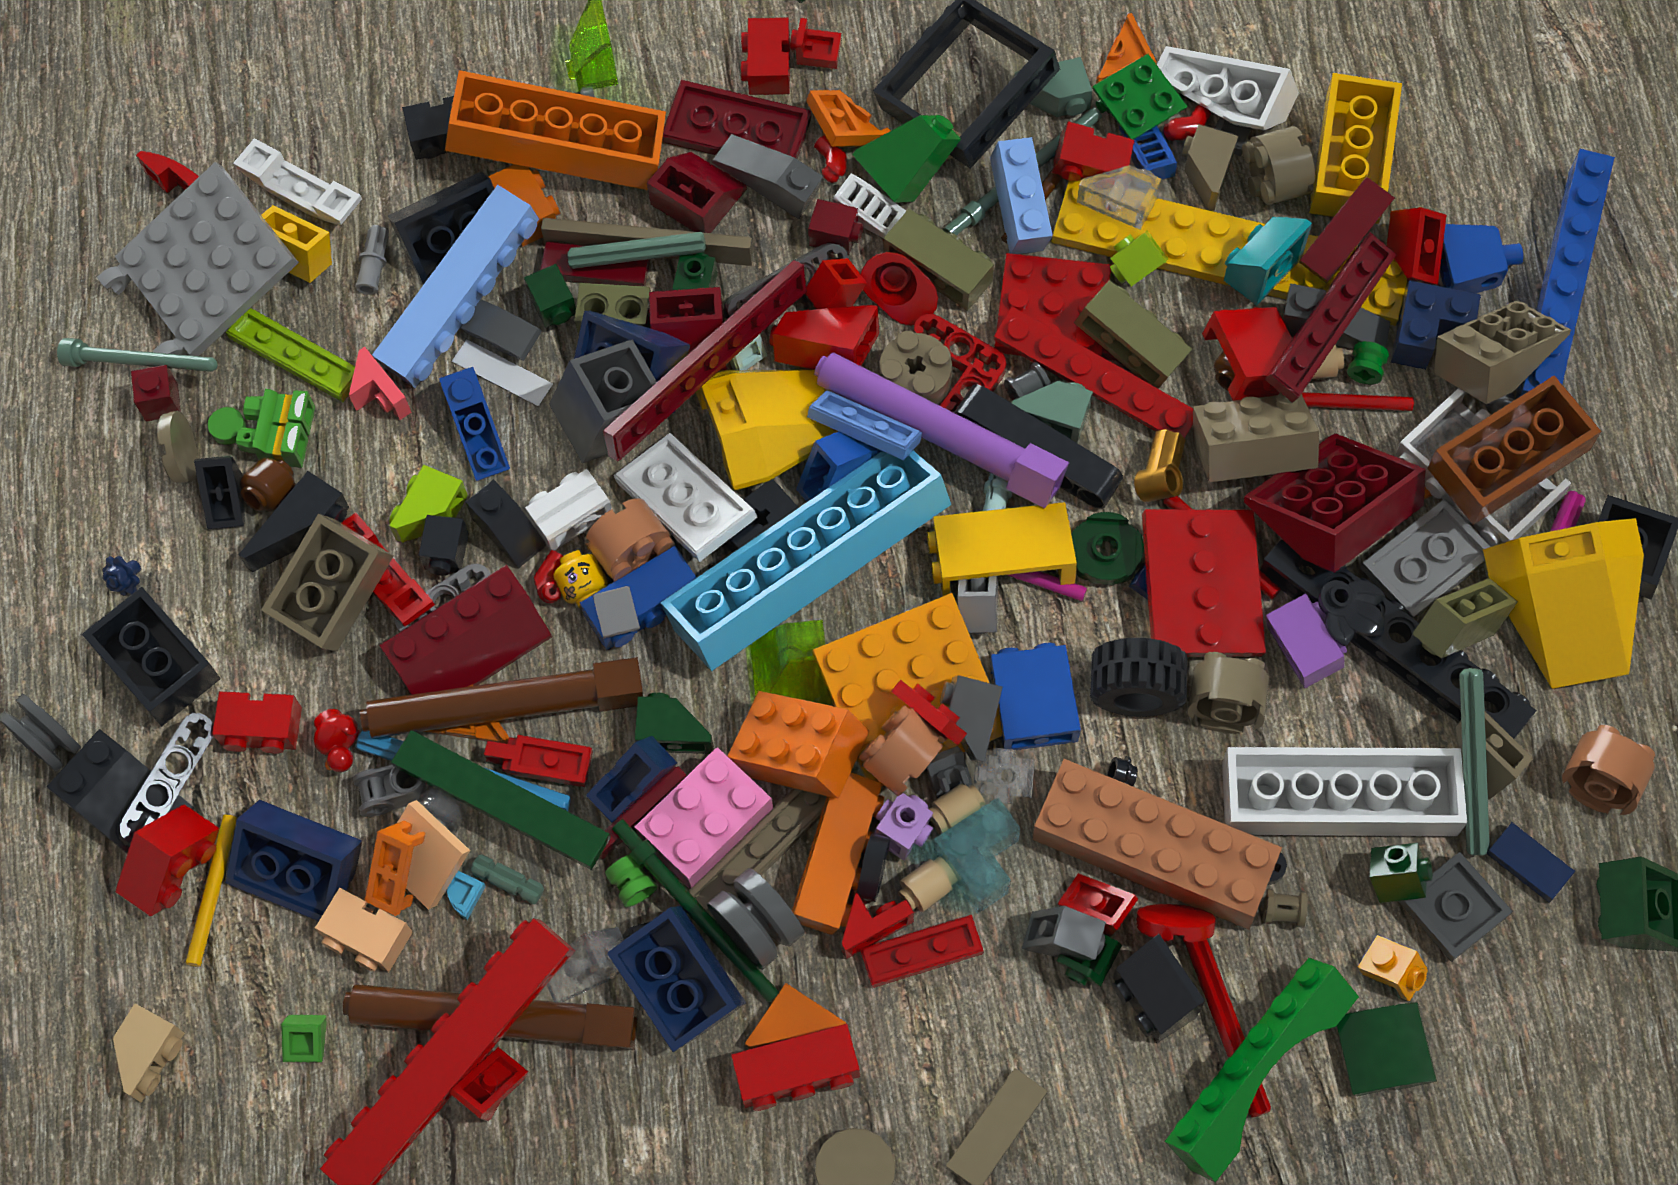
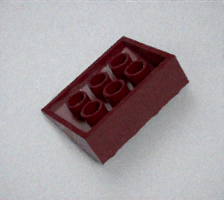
M1334 433L1319 444L1318 468L1277 473L1245 495L1244 503L1304 560L1335 573L1424 506L1426 469Z

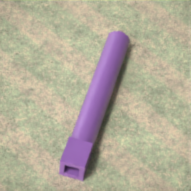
M834 352L828 358L823 356L819 360L814 371V375L818 377V386L922 432L921 438L1008 481L1007 490L1043 508H1046L1058 492L1069 462L1031 443L1025 449Z

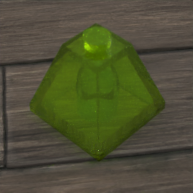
M588 0L569 43L571 59L565 60L569 80L576 79L578 92H580L582 87L593 86V89L618 85L602 0Z
M823 619L785 623L770 630L750 644L755 697L758 691L831 705L830 694L812 653L813 649L825 645Z

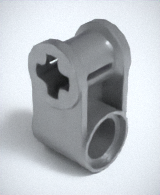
M393 765L365 770L353 777L354 785L359 787L362 805L359 807L360 815L364 817L383 815L392 810L405 807L408 803L416 800L420 803L429 796L431 786L418 780L413 787L403 789L404 781L411 777V775L397 769Z

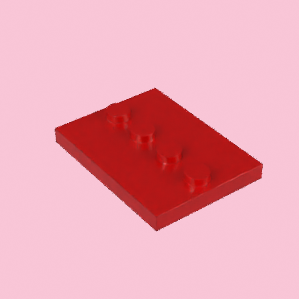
M1145 509L1142 513L1151 639L1176 645L1182 651H1185L1187 657H1204L1208 652H1220L1227 657H1262L1266 653L1254 512L1252 510Z

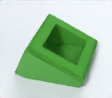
M288 1015L281 1024L283 1062L323 1061L327 1025L326 1015Z

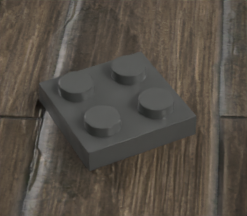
M1461 852L1457 853L1433 872L1432 881L1427 882L1426 898L1399 901L1451 962L1513 912Z

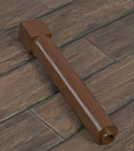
M638 657L593 663V669L369 700L366 701V709H360L362 731H370L371 738L407 734L411 730L421 732L598 706L599 712L637 707L638 697H643Z
M355 984L351 992L345 993L343 1014L349 1016L350 1024L430 1031L443 1014L447 1012L451 1015L461 1004L457 1000L461 993ZM534 1000L503 1037L635 1050L639 1010L634 1007Z

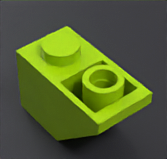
M423 464L418 475L415 474L411 477L406 489L407 495L401 506L397 505L391 513L389 526L395 539L404 543L423 536L427 515L456 518L468 496L463 481Z

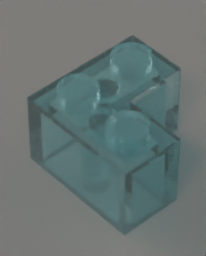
M999 797L934 839L935 855L942 857L952 868L958 879L956 882L957 886L977 914L1007 895L1010 890L1011 880L995 859V856L1019 841L1020 826Z

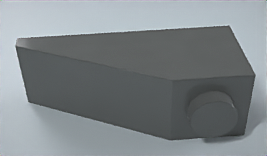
M733 134L730 135L712 161L713 164L797 219H800L817 195L823 179L822 175L795 157Z
M1290 283L1283 307L1282 319L1291 337L1294 338L1326 290ZM1360 308L1335 345L1353 350L1354 345L1358 342L1367 341L1380 344L1386 348L1391 322Z

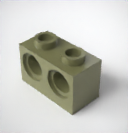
M579 283L575 313L578 336L584 311L603 312V315L650 328V287ZM628 314H638V316L633 319L624 318Z

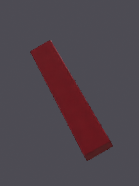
M1371 232L1365 235L1264 380L1292 403L1297 400L1397 254Z

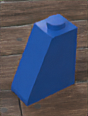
M839 431L818 439L814 442L796 490L808 502L879 454L882 450Z

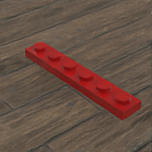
M1014 307L1010 308L994 335L996 342L1032 362H1037L1042 368L1067 382L1083 385L1087 390L1093 391L1092 396L1155 432L1167 429L1172 432H1179L1186 438L1193 426L1192 407Z

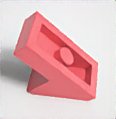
M366 347L360 349L349 392V397L355 410L361 409L376 399L386 413L392 410L399 420L412 413L406 397Z

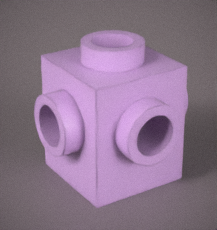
M902 793L897 796L894 802L887 799L876 816L880 823L874 834L891 838L889 851L905 860L915 844L922 847L930 836L933 827L928 824L933 812L928 809V805L915 795L907 796Z

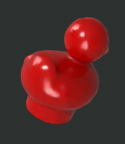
M338 709L325 710L314 720V728L316 729L313 738L315 748L321 754L327 756L325 762L327 770L342 773L349 770L353 764V754L348 748L357 740L360 729L353 717L342 714Z

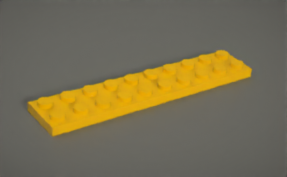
M1079 180L1068 181L1053 232L1052 243L1112 257L1117 253L1114 249L1117 243L1130 234L1136 239L1148 230L1168 258L1158 269L1230 286L1223 281L1227 268L1224 263L1227 257L1235 248L1242 249L1248 243L1247 239L1257 225L1261 224L1264 226L1265 224L1117 188L1110 190L1095 187L1094 183ZM1308 235L1303 255L1318 236ZM1349 257L1327 284L1298 262L1267 295L1286 299L1290 283L1327 290ZM1393 259L1361 306V308L1390 321V325L1396 326L1408 279L1395 259Z

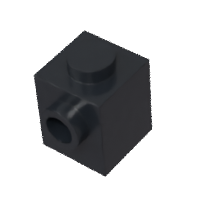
M433 515L426 516L419 551V558L425 570L435 575L446 576L450 572L456 573L462 569L469 535L463 519Z

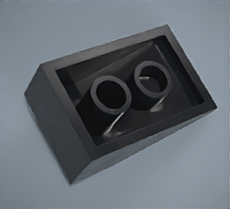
M99 729L46 787L60 801L127 854L130 846L123 844L119 840L117 825L150 769ZM154 785L146 790V800L150 805L158 807L165 803L166 793L163 788ZM178 794L167 813L183 804L192 810L195 808ZM138 804L135 810L143 811L141 816L134 823L127 822L126 824L131 829L129 834L131 838H133L134 832L141 829V825L148 816H151L153 820L157 817L142 810Z

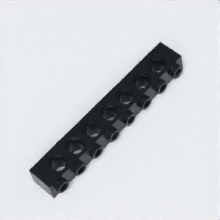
M1283 539L1265 557L1260 569L1291 598L1295 600L1306 594L1312 604L1318 602L1320 589L1329 581L1340 580L1347 584L1356 580L1370 582L1365 578L1355 576L1347 570L1346 565L1334 573L1306 561ZM1309 566L1315 571V574H1304L1299 567ZM1335 597L1338 602L1343 603L1341 597ZM1384 597L1376 605L1384 618V634L1372 637L1355 632L1350 642L1459 723L1461 721L1460 689L1452 684L1451 679H1460L1459 675L1463 669L1480 668L1469 660L1463 650L1444 658L1428 652L1422 646V642L1413 635L1419 622L1409 616L1406 609L1400 603ZM1398 633L1404 637L1406 642L1397 643L1391 639L1389 634ZM1426 655L1431 657L1435 661L1436 666L1424 664L1420 656ZM1481 669L1484 682V701L1493 703L1498 710L1497 713H1492L1485 709V712L1515 740L1537 710L1531 707L1529 700L1518 692H1511L1503 686L1494 673L1487 669Z

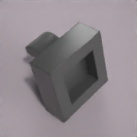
M958 746L938 753L926 767L933 793L937 798L961 783L967 786L973 784L963 752Z

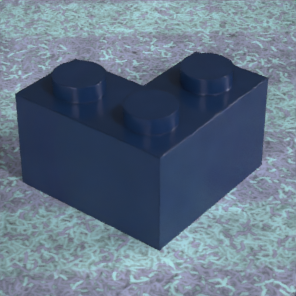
M1409 281L1398 317L1390 363L1426 370L1435 350L1437 337L1477 319L1481 295Z

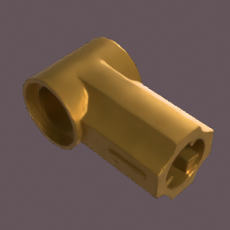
M1167 429L1156 431L1146 469L1139 470L1134 479L1135 491L1143 502L1175 497L1181 494L1183 490V477L1179 466L1186 439L1179 432H1172Z

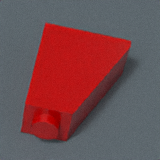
M863 305L785 312L778 325H774L770 333L769 342L774 347L775 362L815 369L823 356L828 358L834 352L862 366L879 335L878 306Z

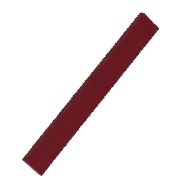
M793 260L603 430L608 456L617 462L624 458L806 293L804 265Z

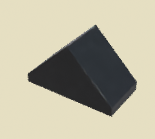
M232 455L195 459L194 464L207 530L244 526L245 502L240 494L242 490L240 481L243 474Z

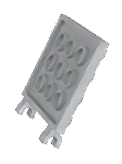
M214 162L114 256L120 264L117 267L114 266L104 270L97 276V279L105 288L111 287L118 295L133 280L176 337L173 340L161 343L153 352L199 356L299 262L223 166Z

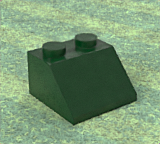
M1642 856L1599 863V877L1596 886L1600 896L1601 915L1598 918V927L1602 940L1627 949L1678 952V873Z

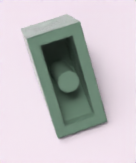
M1081 57L1058 62L1060 66L1058 73L1030 103L1056 117L1065 115L1075 116L1090 110L1092 88Z
M1056 381L1013 400L1012 404L1078 443L1090 410L1093 391L1087 390L1079 383Z

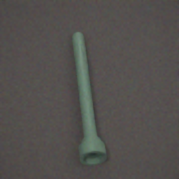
M63 338L57 348L59 363L62 366L80 367L82 364L87 363V361L150 367L167 365L168 368L212 372L218 366L217 361L212 357L89 347L81 339Z

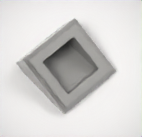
M629 586L593 595L603 638L640 629Z

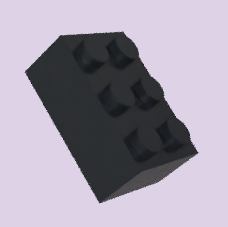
M140 587L82 633L93 649L161 727L221 679L206 658L143 587Z

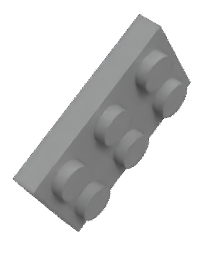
M1444 499L1365 560L1360 569L1390 600L1400 603L1406 609L1407 614L1415 619L1431 607L1436 599L1445 596L1486 562L1483 549L1491 546Z

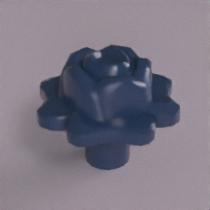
M112 556L107 557L106 566L102 569V578L106 582V587L110 591L120 593L122 596L132 595L137 591L136 586L140 583V579L136 575L141 571V566L135 560L126 563L121 556L115 558Z

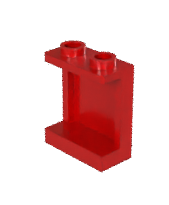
M1255 307L1251 309L1214 311L1202 335L1205 340L1219 341L1232 367L1235 377L1228 388L1232 400H1242L1245 397L1259 398L1278 395L1280 392L1264 380L1292 340L1276 307Z

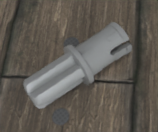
M373 225L368 229L364 252L360 253L358 257L361 264L355 288H357V291L368 295L378 292L381 270L387 262L384 254L389 233L386 228L379 225Z

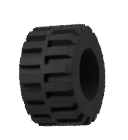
M1123 638L1103 643V645L1097 646L1092 652L1090 699L1093 701V704L1101 709L1124 716L1151 717L1176 711L1185 705L1187 698V654L1180 647L1151 638Z

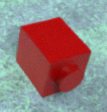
M849 258L822 260L808 283L805 294L811 300L815 309L851 307L856 302L867 282Z

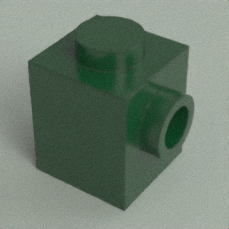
M705 253L680 255L672 290L715 287L718 275L715 257H709Z
M557 264L524 277L529 297L545 328L553 324H563L575 315L576 306L573 295Z
M1418 843L1371 848L1370 880L1379 903L1426 898L1427 882L1433 879L1432 866L1429 858H1423Z

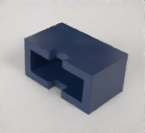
M649 736L635 742L586 796L613 823L675 767L677 762L653 736Z

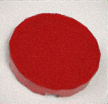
M1155 904L1142 907L1138 910L1136 918L1137 928L1141 933L1151 938L1160 934L1164 941L1173 940V935L1184 936L1183 941L1187 942L1205 941L1214 935L1216 918L1212 913L1203 909L1177 904Z

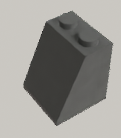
M633 340L570 360L549 403L582 464L608 455L603 430L657 383Z

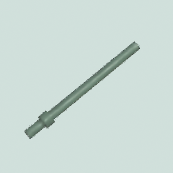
M1093 107L1074 123L1091 127L1102 118V115L1097 108ZM1060 134L1036 153L1038 168H1041L1056 155ZM996 186L978 201H971L963 207L961 214L944 227L943 231L958 235L969 225L975 226L985 217V212L999 202Z

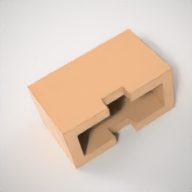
M339 888L315 927L324 938L321 944L338 954H342L344 949L356 955L354 960L356 963L372 972H375L377 967L389 973L412 935V930L406 922L381 909L378 910L376 915L372 914L373 910L366 907L368 904L366 901Z

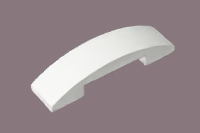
M255 138L233 163L244 175L277 198L306 214L326 222L342 225L362 200L360 194L335 181L328 184L285 161L281 152Z

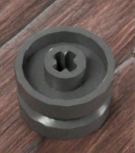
M748 868L734 880V889L739 899L731 893L721 891L707 903V907L720 927L759 969L763 970L778 957L777 948L772 938L779 944L790 947L804 935V929L777 891L752 868Z

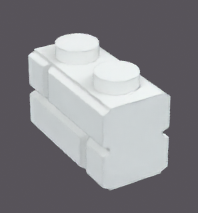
M587 469L579 474L572 472L566 475L561 480L559 487L549 493L542 491L536 494L529 501V505L525 507L529 521L545 541L550 551L551 549L556 550L590 529L602 515L612 509L609 498L601 487L598 486L596 480Z

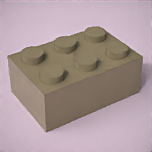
M1279 393L1274 396L1245 397L1237 401L1222 403L1214 401L1205 405L1193 406V444L1209 483L1318 468L1319 430L1302 394L1293 403Z
M318 514L261 611L320 648L338 651L394 555L337 520Z

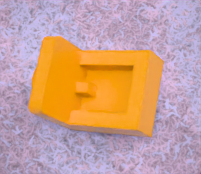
M1378 935L1358 965L1362 975L1395 988L1400 997L1407 1001H1410L1415 992L1423 987L1428 971L1417 951Z

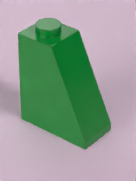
M920 115L856 149L852 155L894 202H914L960 142L961 138L952 130V123L944 116Z

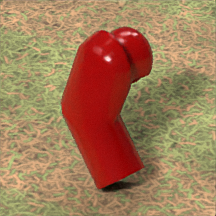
M1197 105L1190 117L1172 119L1163 128L1165 138L1174 141L1186 140L1187 136L1194 137L1198 124L1205 126L1211 111L1201 105Z
M823 135L816 141L814 148L826 158V167L822 169V176L828 182L836 183L839 177L844 176L846 173L847 156L838 146L832 147L827 137Z
M552 549L534 575L538 596L545 603H555L561 597L560 589L553 575L555 570L562 565L559 559L563 555Z

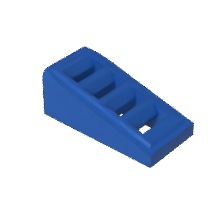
M1119 125L1121 136L1128 138ZM1158 126L1134 139L1131 159L1142 185L1175 176L1177 162ZM1148 138L1152 139V141L1140 145L1137 143ZM1152 148L1156 149V151L1149 152L1146 154H1143L1142 152ZM1160 158L1159 161L1148 163V160Z

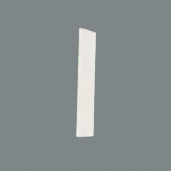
M469 340L464 342L452 360L453 363L465 369L474 367L477 375L537 406L540 405L553 383Z

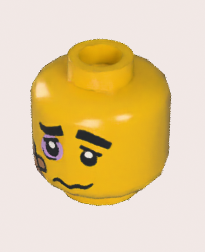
M576 550L559 559L562 565L555 570L553 576L565 602L577 604L578 608H581L580 602L607 587L608 579L593 554L582 555L580 550Z

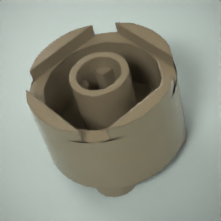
M1292 126L1258 135L1242 145L1243 158L1249 164L1251 177L1248 178L1250 194L1253 198L1260 197L1266 205H1273L1310 195L1313 191L1308 189V185L1315 183L1314 162L1309 146H1301L1298 137L1303 136L1299 128Z
M904 331L883 350L880 358L881 377L939 406L951 390V354L949 349L938 339L923 333Z
M1220 652L1206 653L1204 660L1199 662L1193 669L1188 705L1189 717L1193 720L1194 715L1201 719V726L1223 733H1243L1244 726L1253 724V730L1260 728L1265 720L1269 688V675L1265 671V663L1255 658L1245 660L1227 658L1226 655Z

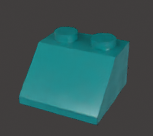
M1273 216L1264 226L1261 224L1257 225L1247 239L1248 243L1242 249L1235 248L1227 257L1224 263L1227 268L1223 281L1257 306L1302 258L1312 223L1307 219Z

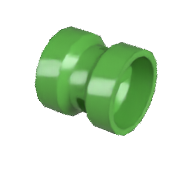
M630 855L619 859L605 871L610 884L617 886L619 889L618 897L624 907L639 904L650 897L658 887L652 876L645 874L643 870L644 865L639 866Z

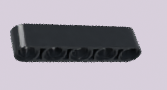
M972 385L954 411L955 414L1025 449L1031 443L1069 462L1060 488L1094 508H1105L1123 480L1121 471L1114 465L984 386Z

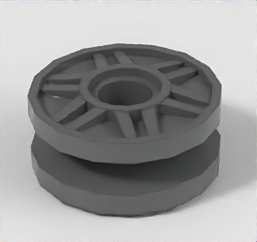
M22 693L16 699V702L25 715L19 720L4 711L0 715V722L38 759L43 760L55 772H58L64 765L54 750L60 746L75 755L81 749V746L51 715Z

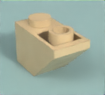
M137 1004L133 1005L113 1037L123 1091L142 1103L145 1096H150L157 1088L161 1079L160 1072L167 1061L173 1060L179 1053L183 1043L181 1039L185 1033L174 1024Z

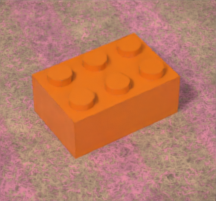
M758 691L727 757L752 779L839 799L870 731L848 709Z

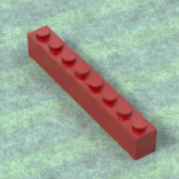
M533 918L530 923L524 920L511 934L510 939L514 942L504 953L501 951L496 952L486 963L483 969L487 973L479 983L471 982L457 998L461 1004L451 1015L446 1012L436 1021L430 1030L434 1035L425 1046L418 1044L404 1060V1063L408 1066L398 1077L392 1075L384 1082L377 1092L381 1097L371 1109L368 1106L364 1107L355 1116L350 1124L354 1129L345 1140L340 1137L327 1149L324 1157L328 1160L322 1165L320 1170L337 1185H377L452 1097L449 1094L451 1089L483 1061L576 950L540 919Z

